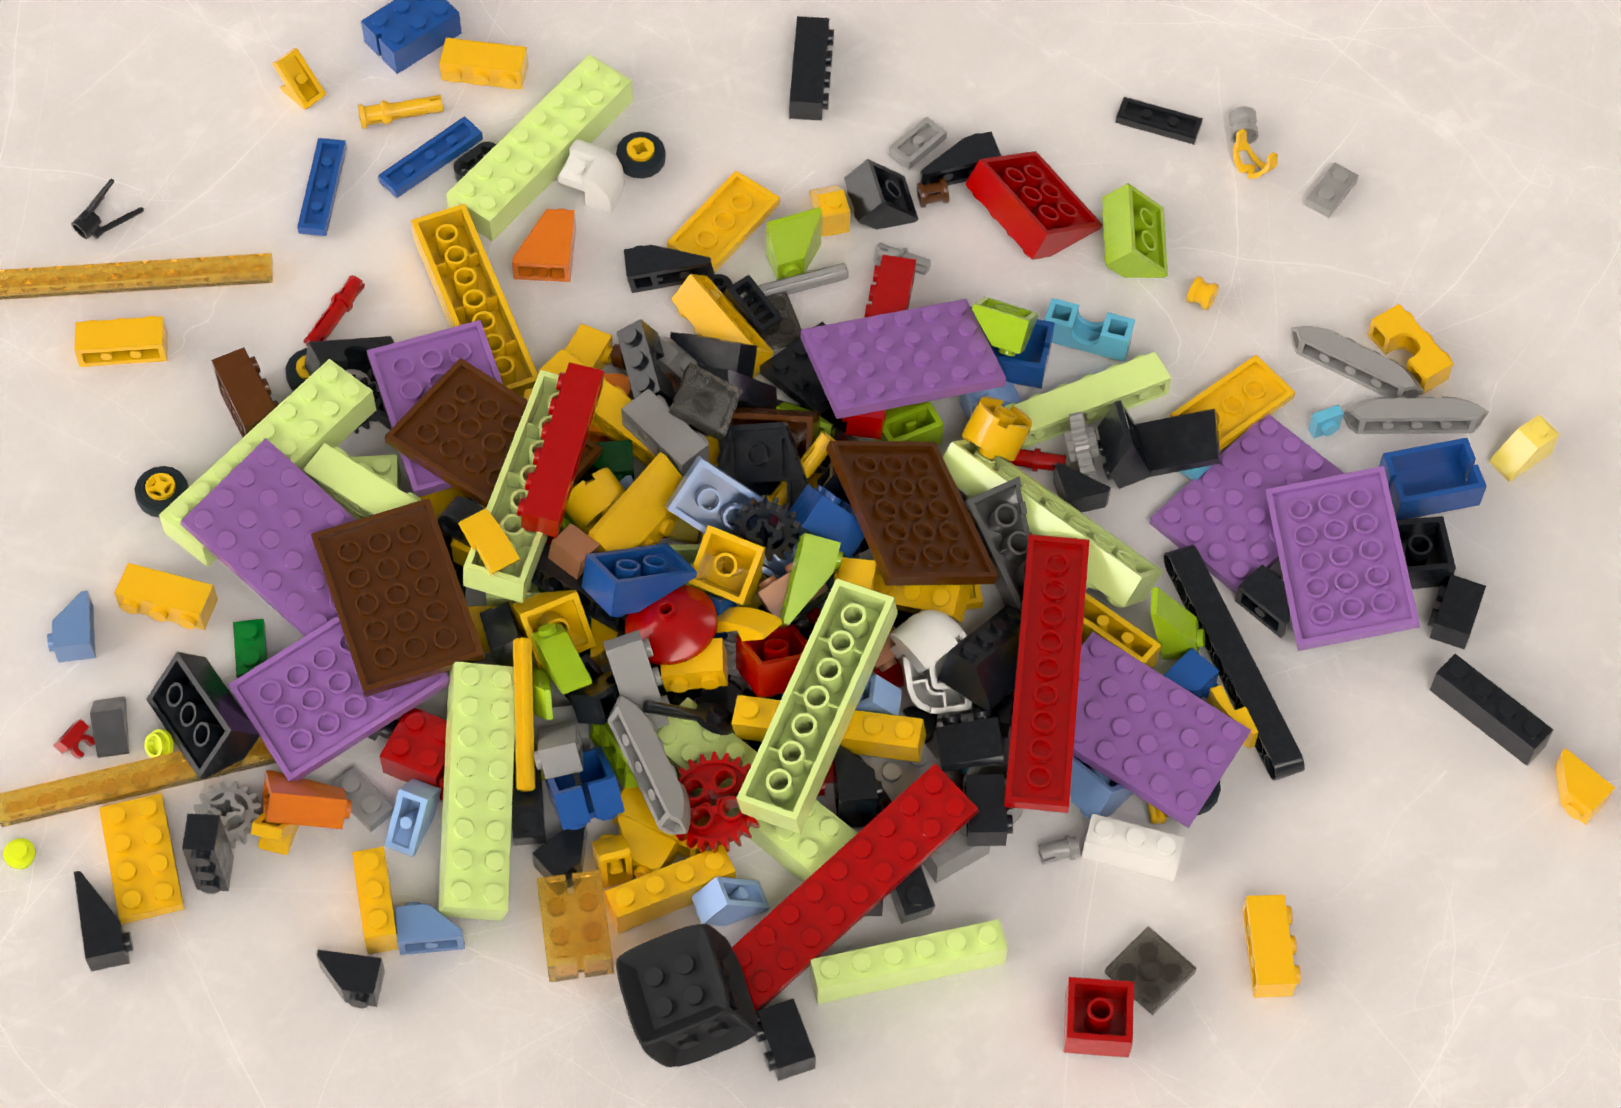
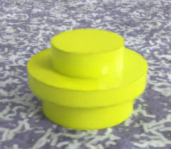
M165 729L154 730L145 739V751L156 760L168 759L174 748L171 734Z
M24 838L10 841L3 850V858L6 864L11 868L19 870L29 867L36 856L33 843Z

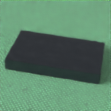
M1215 409L1136 424L1140 431L1152 476L1221 464L1218 414Z

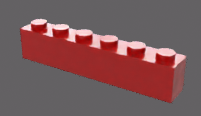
M569 362L566 372H560L556 390L560 392L558 398L552 397L548 415H552L550 423L544 422L541 433V440H544L542 448H536L533 458V465L537 466L535 472H529L527 476L525 490L528 491L527 498L521 497L518 505L517 516L521 517V528L557 538L603 388L604 370Z

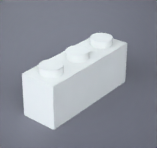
M1092 814L1082 858L1174 881L1185 837Z

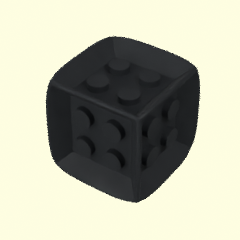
M696 924L674 930L635 946L616 959L617 977L633 1031L643 1051L659 1064L665 1067H679L692 1064L740 1045L757 1034L756 1013L741 965L729 941L712 926Z

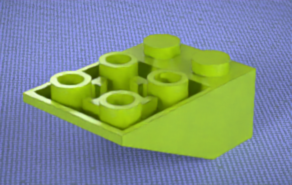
M930 401L887 409L881 440H875L936 442L939 445L943 440L944 423Z

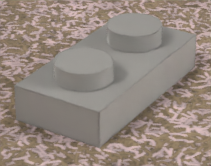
M926 117L889 147V155L910 170L947 139V131Z
M1334 163L1307 197L1305 205L1330 218L1357 183L1359 175Z
M354 767L331 784L332 786L344 788L347 800H351V813L370 832L392 816L394 807Z

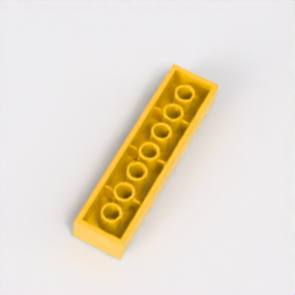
M465 203L412 219L411 225L414 242L450 328L480 320L503 385L523 397L525 389L534 387L538 373Z

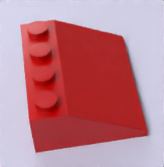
M1037 151L980 159L965 184L973 193V196L985 206L990 215L1006 230V233L1023 249L1024 254L1032 260L1051 257L1100 230L1103 226Z

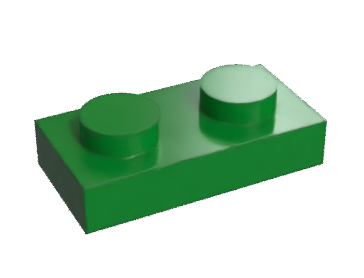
M263 618L233 622L237 678L268 660L266 630Z

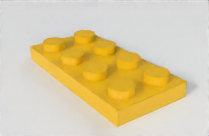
M735 170L667 241V248L710 257L714 272H716L780 205V197Z
M1254 355L1171 413L1170 417L1215 409L1218 414L1219 445L1221 451L1238 439L1256 422L1268 414H1273L1293 400L1296 392L1261 358Z
M162 793L99 807L117 911L121 924L184 910L183 896Z

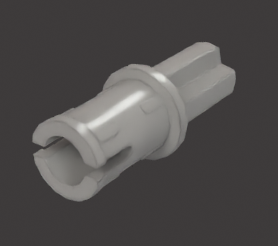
M881 242L877 245L878 248H876L874 259L877 261H881L882 255L916 259V273L926 275L930 270V259L910 253L907 248L901 250Z

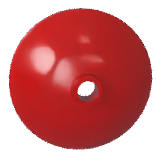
M684 584L643 610L628 614L625 622V633L628 634L639 630L642 640L649 639L654 656L648 658L650 663L674 665L696 657L708 647L715 636L718 617L715 606L706 593L696 587Z

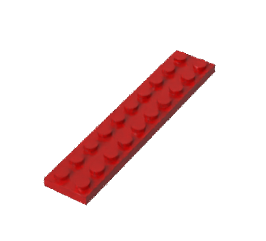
M1032 534L1028 536L1004 807L1062 813L1069 812L1090 542L1088 539Z
M936 763L732 947L741 965L755 1013L757 1010L763 1009L810 966L811 959L819 958L979 812L975 804Z

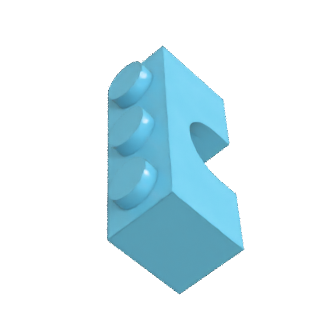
M1051 298L1044 321L1055 322L1052 343L1125 362L1132 341L1135 319L1107 312L1105 321L1099 323L1090 322L1079 314L1078 304Z

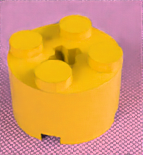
M984 396L977 403L961 435L967 441L980 447L979 453L989 459H995L996 456H999L1009 461H1014L1030 432L1032 420L1017 407L1012 405L1009 410L1001 406L1003 400Z
M608 467L593 473L594 479L586 483L584 480L581 481L570 493L565 511L578 529L587 535L626 491Z

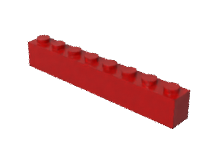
M882 255L880 266L875 265L873 282H876V285L871 284L868 301L872 302V304H866L864 318L908 310L915 279L916 259ZM887 409L842 418V422H847L846 435L881 440Z

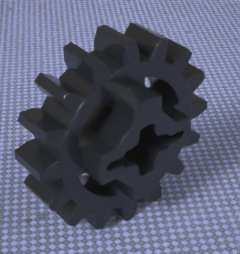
M762 495L760 502H757L753 497L750 498L748 506L745 504L741 505L739 513L736 514L734 519L736 525L734 526L733 534L766 547L765 555L767 561L772 560L773 554L782 559L785 551L791 553L795 545L794 543L798 542L800 534L797 532H799L801 523L794 522L797 517L796 511L790 513L787 511L789 507L788 502L781 506L778 504V497L775 496L772 502H768L766 495Z

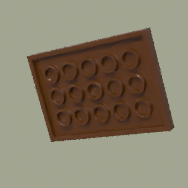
M460 358L385 435V443L487 508L528 400ZM588 438L573 486L602 455V447Z
M829 442L826 448L827 453L886 586L994 584L996 582L998 574L936 442Z
M430 498L311 534L364 697L450 671L454 662L475 663L485 660L481 642Z

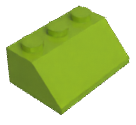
M1129 183L1103 196L1102 216L1105 243L1104 260L1106 266L1124 278L1167 277L1164 207Z

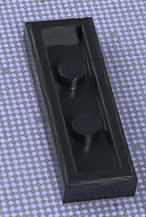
M1124 97L1115 123L1195 145L1203 118Z

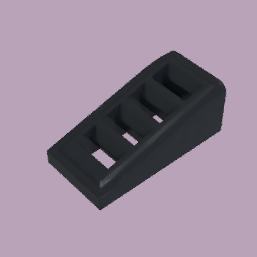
M750 275L745 276L726 288L724 296L759 335L783 321V317ZM746 292L748 295L742 299L739 295ZM753 299L756 303L748 307L746 303ZM759 307L763 309V311L754 315V310L758 309ZM768 314L771 319L761 324L759 320Z

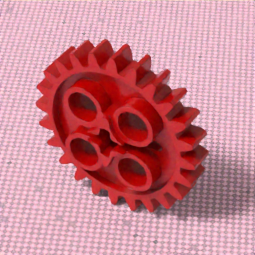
M716 752L712 753L711 760H706L705 756L700 754V763L698 764L689 759L688 764L690 768L688 770L681 767L677 768L681 774L678 781L684 785L688 797L695 789L701 788L703 790L699 796L689 797L690 808H693L691 810L689 830L687 834H677V839L680 842L686 840L689 849H692L698 843V849L701 853L705 852L707 846H710L712 852L716 853L720 845H723L725 850L729 852L730 843L733 841L739 847L742 846L740 837L744 835L751 839L752 835L749 828H760V825L754 817L741 813V810L734 817H728L727 814L733 808H740L736 796L742 788L751 764L748 763L743 766V761L739 756L732 762L731 756L727 752L722 760L719 759ZM724 780H733L729 787L719 788ZM717 799V805L713 806V800ZM710 817L706 825L697 826V822L701 818Z

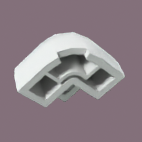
M577 139L569 148L570 156L558 176L559 183L584 191L586 206L611 214L624 190L623 167L616 154L603 147Z
M922 610L912 615L889 634L895 643L890 650L897 659L905 655L920 674L967 635L958 623L944 612Z
M949 651L920 674L905 655L900 657L904 686L908 698L916 707L926 712L944 714L972 709V703L969 699L937 679Z

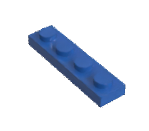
M464 116L379 174V182L397 199L483 140L482 132Z
M318 138L297 226L299 234L327 236L347 149L346 140Z

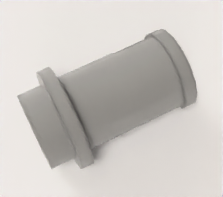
M1065 835V839L1038 844L1042 864L1065 858L1074 860L1075 856L1080 855L1079 844L1075 836Z

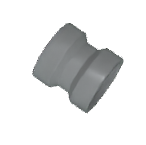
M1245 106L1233 109L1229 114L1230 126L1232 127L1230 130L1231 140L1235 143L1236 133L1241 129H1245L1247 131L1248 144L1254 143L1259 137L1258 127L1256 126V111L1251 107Z

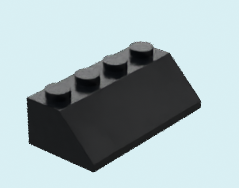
M1007 605L949 651L937 679L987 712L991 711L1015 690L1022 612Z
M176 652L146 698L199 779H206L244 760L260 736L206 657Z

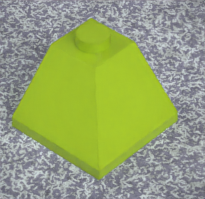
M820 207L766 222V257L776 280L803 274L808 269L821 246L822 210Z
M986 296L976 301L972 307L990 344L999 348L998 352L1008 356H1015L1016 353L1021 354L1025 350L1037 321L1038 312Z

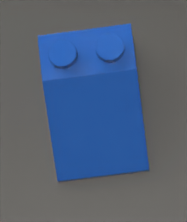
M667 543L586 554L582 588L610 616L622 617L625 614L637 613L686 584L696 577L697 571Z

